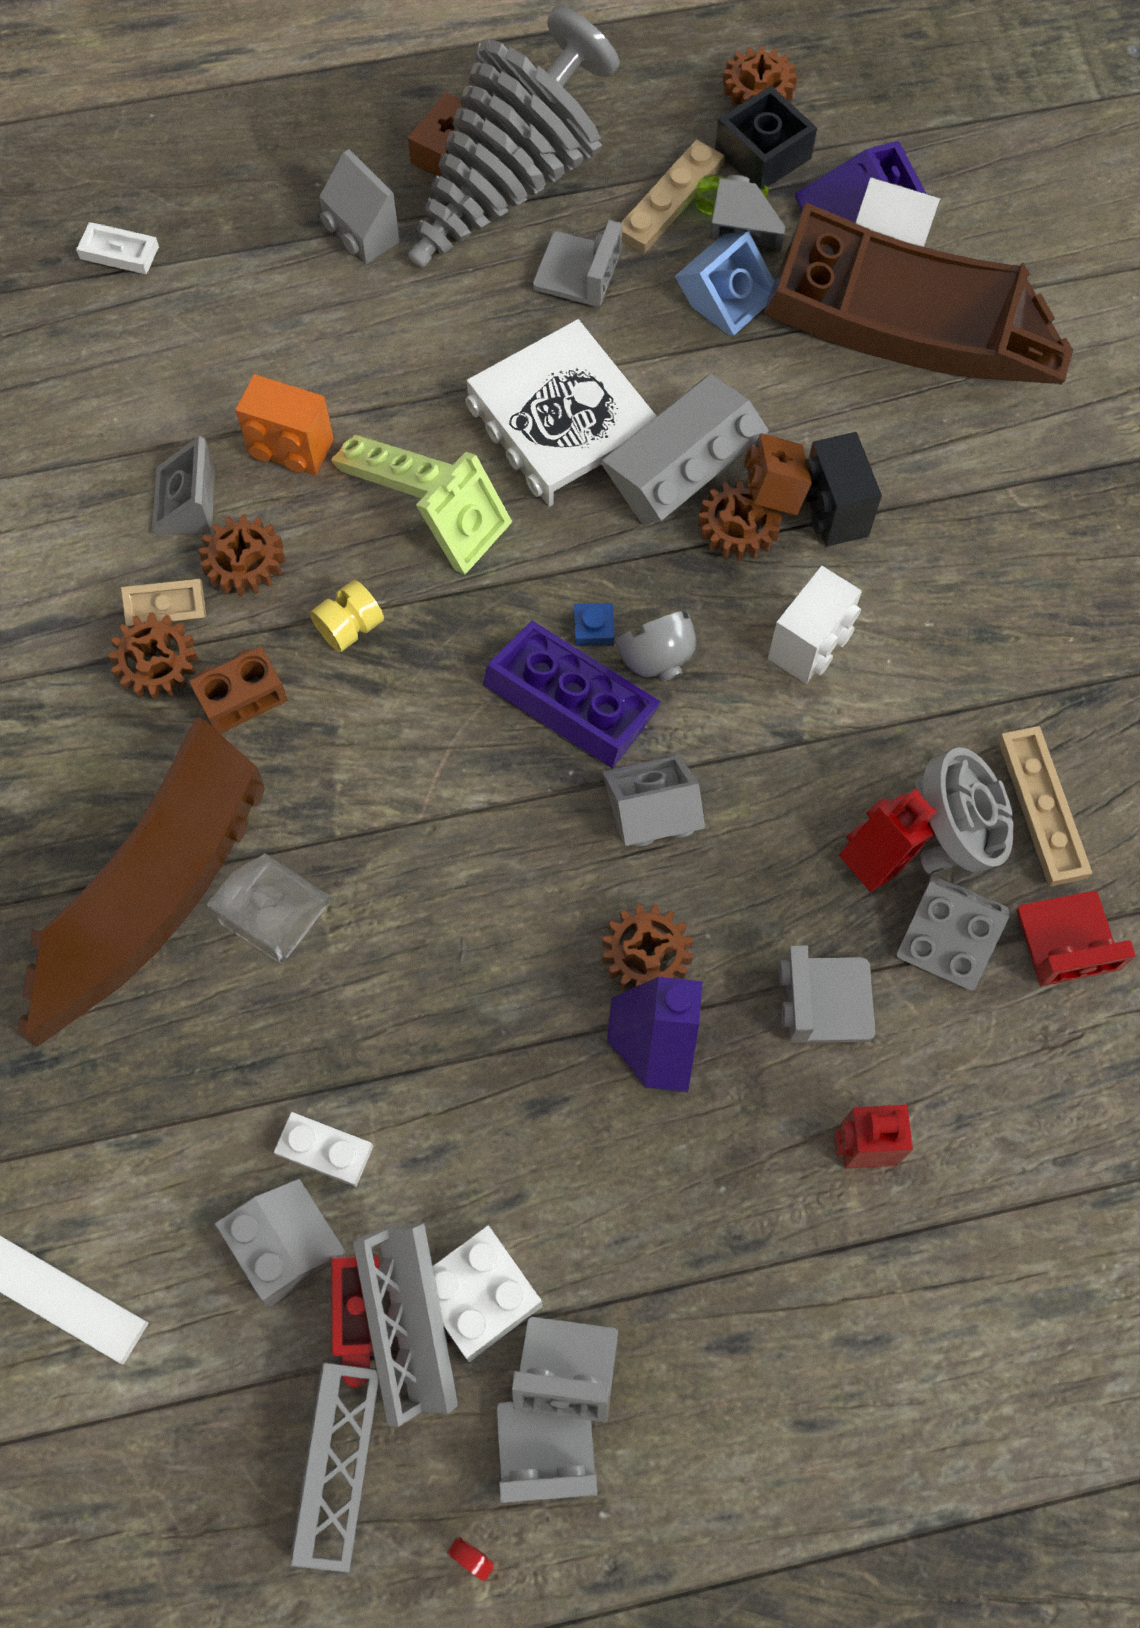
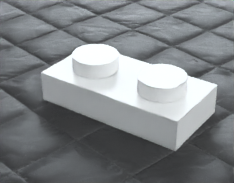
M89 222L76 250L79 258L82 260L147 274L159 245L156 237Z
M291 1112L273 1153L280 1158L356 1187L373 1149V1144Z

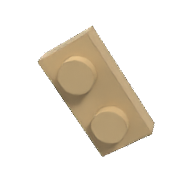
M201 579L121 587L125 624L127 627L135 626L133 617L136 615L142 623L147 622L149 613H154L157 622H161L165 615H169L173 623L207 619Z

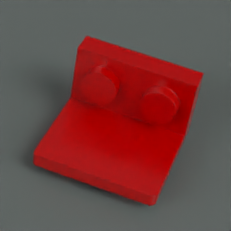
M1096 891L1023 904L1016 910L1040 987L1121 971L1136 957L1131 940L1115 943Z

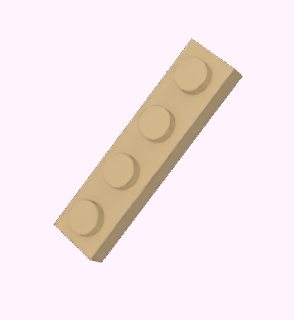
M696 139L621 222L623 223L622 242L645 254L723 167L725 155Z
M1036 726L1002 733L998 742L1048 887L1088 879L1092 874V870L1041 727Z

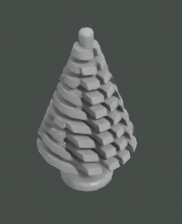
M560 5L554 7L549 13L548 28L552 37L563 51L547 72L539 65L536 69L525 55L510 46L507 49L501 42L495 40L490 42L489 39L482 40L481 44L479 43L476 52V63L471 66L468 75L469 85L465 86L460 100L462 108L457 109L453 120L457 133L454 130L449 132L446 140V148L449 154H442L438 165L443 177L437 175L431 188L441 203L433 198L431 200L429 197L425 207V214L433 222V225L425 220H420L416 232L421 240L408 253L409 259L416 266L425 267L432 259L431 256L435 250L445 254L453 248L451 242L446 238L447 234L456 241H464L471 234L465 224L480 230L490 223L483 213L495 218L502 216L509 211L506 208L508 205L517 206L527 200L525 198L528 196L527 193L536 194L543 190L544 186H546L545 181L548 183L555 182L565 174L564 170H573L583 163V159H589L601 151L602 144L598 141L601 137L595 125L579 103L563 86L579 65L594 75L608 77L617 71L620 61L616 51L606 37L580 14Z

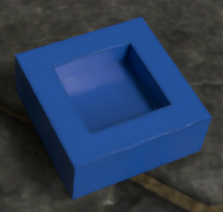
M613 603L574 604L575 646L614 645Z

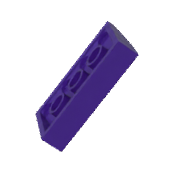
M531 621L487 664L483 682L485 687L611 768L616 765L634 743L661 703L658 699L534 621Z

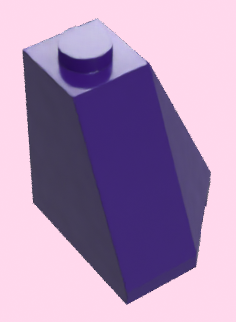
M656 977L611 998L607 1042L634 1071V1075L645 1088L688 1093L699 1028L703 981Z

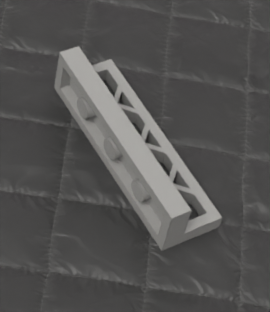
M424 1223L387 1224L354 1240L353 1244L387 1426L399 1427L421 1412L449 1413L458 1407V1401ZM380 1243L382 1261L379 1269H377L374 1264L371 1247ZM385 1290L389 1292L391 1300L387 1315L384 1314L382 1307ZM394 1335L398 1338L400 1348L396 1361L392 1360L390 1349ZM404 1381L407 1386L409 1403L401 1407L399 1392Z
M322 1360L290 1555L291 1566L348 1573L350 1571L379 1381L377 1369L348 1366L338 1362ZM341 1375L368 1379L365 1399L350 1411L346 1409L338 1397ZM337 1404L344 1416L334 1423ZM363 1409L360 1428L353 1417ZM349 1421L359 1435L358 1448L344 1460L340 1461L330 1447L332 1433ZM328 1455H330L336 1466L326 1473ZM356 1459L352 1478L345 1467ZM341 1471L352 1486L350 1499L333 1512L322 1497L323 1486ZM321 1505L328 1517L318 1524ZM348 1510L346 1526L344 1528L338 1517ZM333 1522L344 1538L341 1558L313 1556L316 1535Z

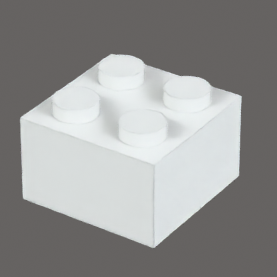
M821 566L777 621L768 660L805 684L808 683L815 673L822 675L833 659V655L830 654L836 645L843 647L855 630V627L852 625L861 612V608L857 604L862 590L824 566Z
M489 1225L433 1266L443 1326L468 1362H471L543 1307L542 1300Z

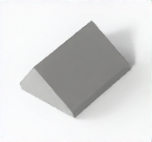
M198 436L156 467L152 521L153 533L158 535L212 534L216 469L205 438Z

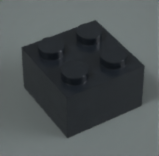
M769 86L718 119L715 150L725 155L724 159L742 176L749 178L750 183L756 184L763 191L812 158L817 127L773 86Z
M857 431L813 441L809 458L805 459L812 484L804 502L810 503L813 511L812 524L816 534L821 533L826 547L869 537L882 494Z

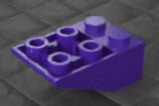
M898 140L865 149L795 193V199L801 211L807 202L856 223L870 178L926 194Z

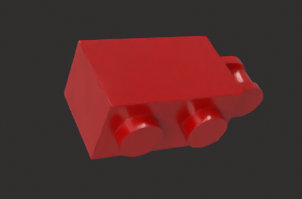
M917 789L907 796L904 793L891 801H888L886 798L879 800L867 811L866 815L869 817V820L856 826L846 836L849 843L839 856L870 892L894 879L935 834L930 821L937 814V811L927 803Z
M907 1104L853 1107L839 1125L840 1130H835L834 1132L835 1152L837 1157H843L844 1169L897 1166L913 1150Z
M373 1254L375 1267L379 1269V1256ZM356 1255L330 1256V1335L332 1355H340V1363L342 1365L370 1368V1354H374ZM342 1376L344 1382L354 1388L361 1387L368 1381L365 1378Z

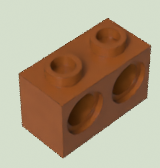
M262 646L253 650L242 651L233 660L218 667L207 668L201 671L196 678L189 680L208 721L219 734L288 701L283 684ZM256 675H261V676H263V677H262L259 681H257V682H254V683L247 682V681H248L251 677H253V676H256ZM218 693H227L220 700H211Z

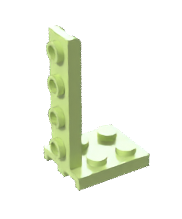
M354 435L344 442L338 453L331 459L335 467L341 472L422 498L416 506L452 567L459 573L466 574L512 523L510 516L475 454L465 452L452 465Z

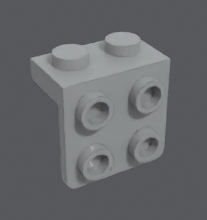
M790 946L785 960L779 961V981L781 986H786L787 1001L782 1002V1025L789 1029V1043L868 1042L872 1040L875 1036V1020L869 961L862 957L808 958V946Z

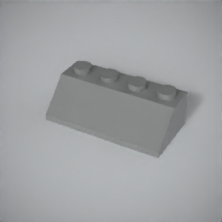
M708 374L601 460L600 463L641 524L662 521L743 454L751 445L755 444L760 433L767 434L769 430L748 398L714 375Z

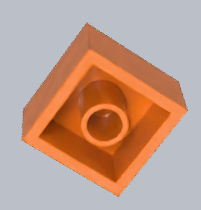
M254 374L235 410L248 454L263 462L273 461L285 465L294 472H307L317 476L334 441L325 396Z

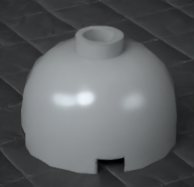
M681 611L643 624V628L637 631L638 636L633 637L630 630L615 640L622 660L634 674L645 678L659 676L660 681L664 682L683 674L681 666L692 658L696 650L697 637L688 611L683 614Z

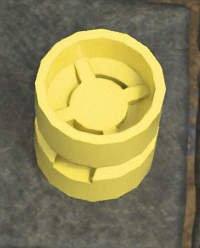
M355 579L336 592L335 601L326 599L309 612L311 620L319 633L339 653L358 640L359 631L368 633L384 621V615L376 600Z

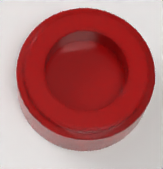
M456 1537L446 1552L457 1563L483 1582H486L495 1568L494 1562L461 1537Z

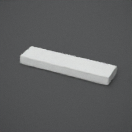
M0 1235V1292L118 1363L124 1364L149 1322Z

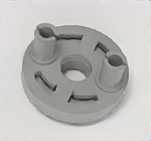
M959 747L934 756L928 762L924 776L918 777L915 781L916 789L922 794L921 796L937 811L930 824L941 844L922 851L921 863L927 873L934 875L955 866H960L970 872H982L1002 865L1008 859L1013 845L1012 809L1002 781L997 780L984 760L969 749Z

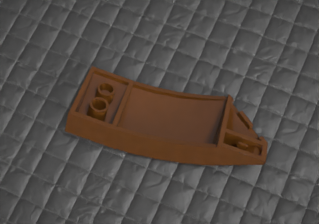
M807 202L797 222L763 313L766 316L819 338L864 354L917 368L971 378L1063 384L1073 353L1067 338L1061 339L1052 324L1055 317L1042 294L1036 295L1027 280L1030 273L1023 262L1020 266L933 250L873 231Z
M195 717L159 791L135 829L109 863L78 897L41 931L32 929L30 944L38 947L36 963H30L26 968L22 996L30 999V1005L27 1015L19 1018L17 1034L29 1044L37 1047L122 987L145 965L180 927L208 890L231 852L235 841L240 842L248 825L246 818L251 807L257 806L261 801L264 793V784L257 767L204 719Z

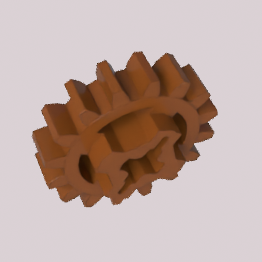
M760 46L758 52H754L751 47H747L745 55L737 51L734 54V60L728 59L722 83L725 86L724 95H732L731 104L735 105L744 103L769 86H773L787 100H792L798 76L795 74V64H788V55L779 58L777 56L778 49L775 48L768 53L765 52L764 46Z
M742 480L737 481L736 488H731L727 482L722 483L721 493L711 489L709 499L703 500L701 503L698 526L702 527L700 537L702 540L710 539L709 549L711 551L716 550L718 547L722 548V558L726 559L730 552L736 553L738 561H742L744 553H749L753 559H756L759 548L768 552L772 541H777L782 515L777 513L778 510L754 504L751 488H744ZM719 511L718 517L715 518L716 513ZM764 523L765 526L763 527V529L759 533H756V530H759L761 524Z
M242 514L237 523H234L230 517H226L227 526L222 528L217 524L212 525L215 535L203 536L206 547L200 548L199 554L202 560L200 564L205 575H208L213 587L220 584L225 594H228L232 588H236L238 595L243 596L245 588H251L254 594L259 593L258 585L260 583H264L269 587L273 585L270 575H281L282 571L279 563L285 562V555L281 537L276 535L272 524L264 527L260 517L255 518L252 523H248L246 514Z
M149 613L148 621L143 623L136 615L133 617L134 627L130 629L123 624L120 626L124 635L122 639L118 637H112L111 643L118 650L108 653L111 663L116 664L111 668V671L115 678L122 677L120 684L125 690L130 689L134 685V693L139 698L144 695L145 691H149L152 699L157 700L161 690H165L171 697L174 695L172 686L177 684L185 688L187 684L183 678L184 674L194 675L196 672L194 666L189 663L198 660L196 650L191 649L195 642L192 635H184L186 629L181 622L172 627L173 622L169 615H165L161 622H157L154 613ZM171 639L179 646V655L169 650ZM157 651L160 653V657L154 656ZM147 655L153 656L150 661L147 660ZM128 657L137 662L135 667L136 674L128 667Z
M638 904L634 916L623 910L620 913L621 924L614 921L609 923L608 931L613 936H603L602 946L610 950L602 953V961L606 964L613 963L608 970V976L611 979L620 975L622 977L620 984L622 990L628 988L630 984L637 987L656 977L674 978L676 976L680 979H685L688 970L682 964L692 963L693 954L685 950L692 947L693 938L688 936L682 937L686 931L687 924L685 922L673 924L675 912L672 910L665 916L659 915V905L654 904L651 913H645L642 905ZM653 927H656V928H659V929L663 930V931L665 932V934L661 933L660 931L656 930V929L653 928ZM634 929L635 934L632 939L623 941V944L620 945L623 937ZM641 945H648L649 949L654 951V955L647 956L645 950L641 949ZM676 955L672 964L661 972L660 966L662 962ZM630 966H633L634 968H636L637 970H639V971L642 972L643 974H639V973H637V972H634V971L631 970L629 967H630Z

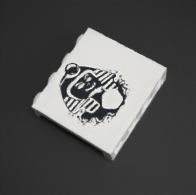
M579 319L467 379L468 396L465 400L470 412L474 417H481L491 440L496 444L500 442L506 450V456L511 466L515 470L520 469L526 476L527 485L533 495L536 497L541 496L549 507L554 505V491L600 466L601 460L656 417V414Z

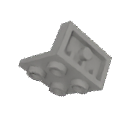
M609 220L604 234L598 233L595 241L554 231L533 281V289L600 308L621 255L623 223Z
M930 874L924 887L923 897L897 951V957L973 991L976 989L1009 919V909L998 902Z
M530 1317L527 1322L520 1371H515L512 1386L514 1410L607 1423L618 1330L612 1327Z
M503 1402L497 1405L501 1503L597 1495L591 1420L514 1410L513 1402Z

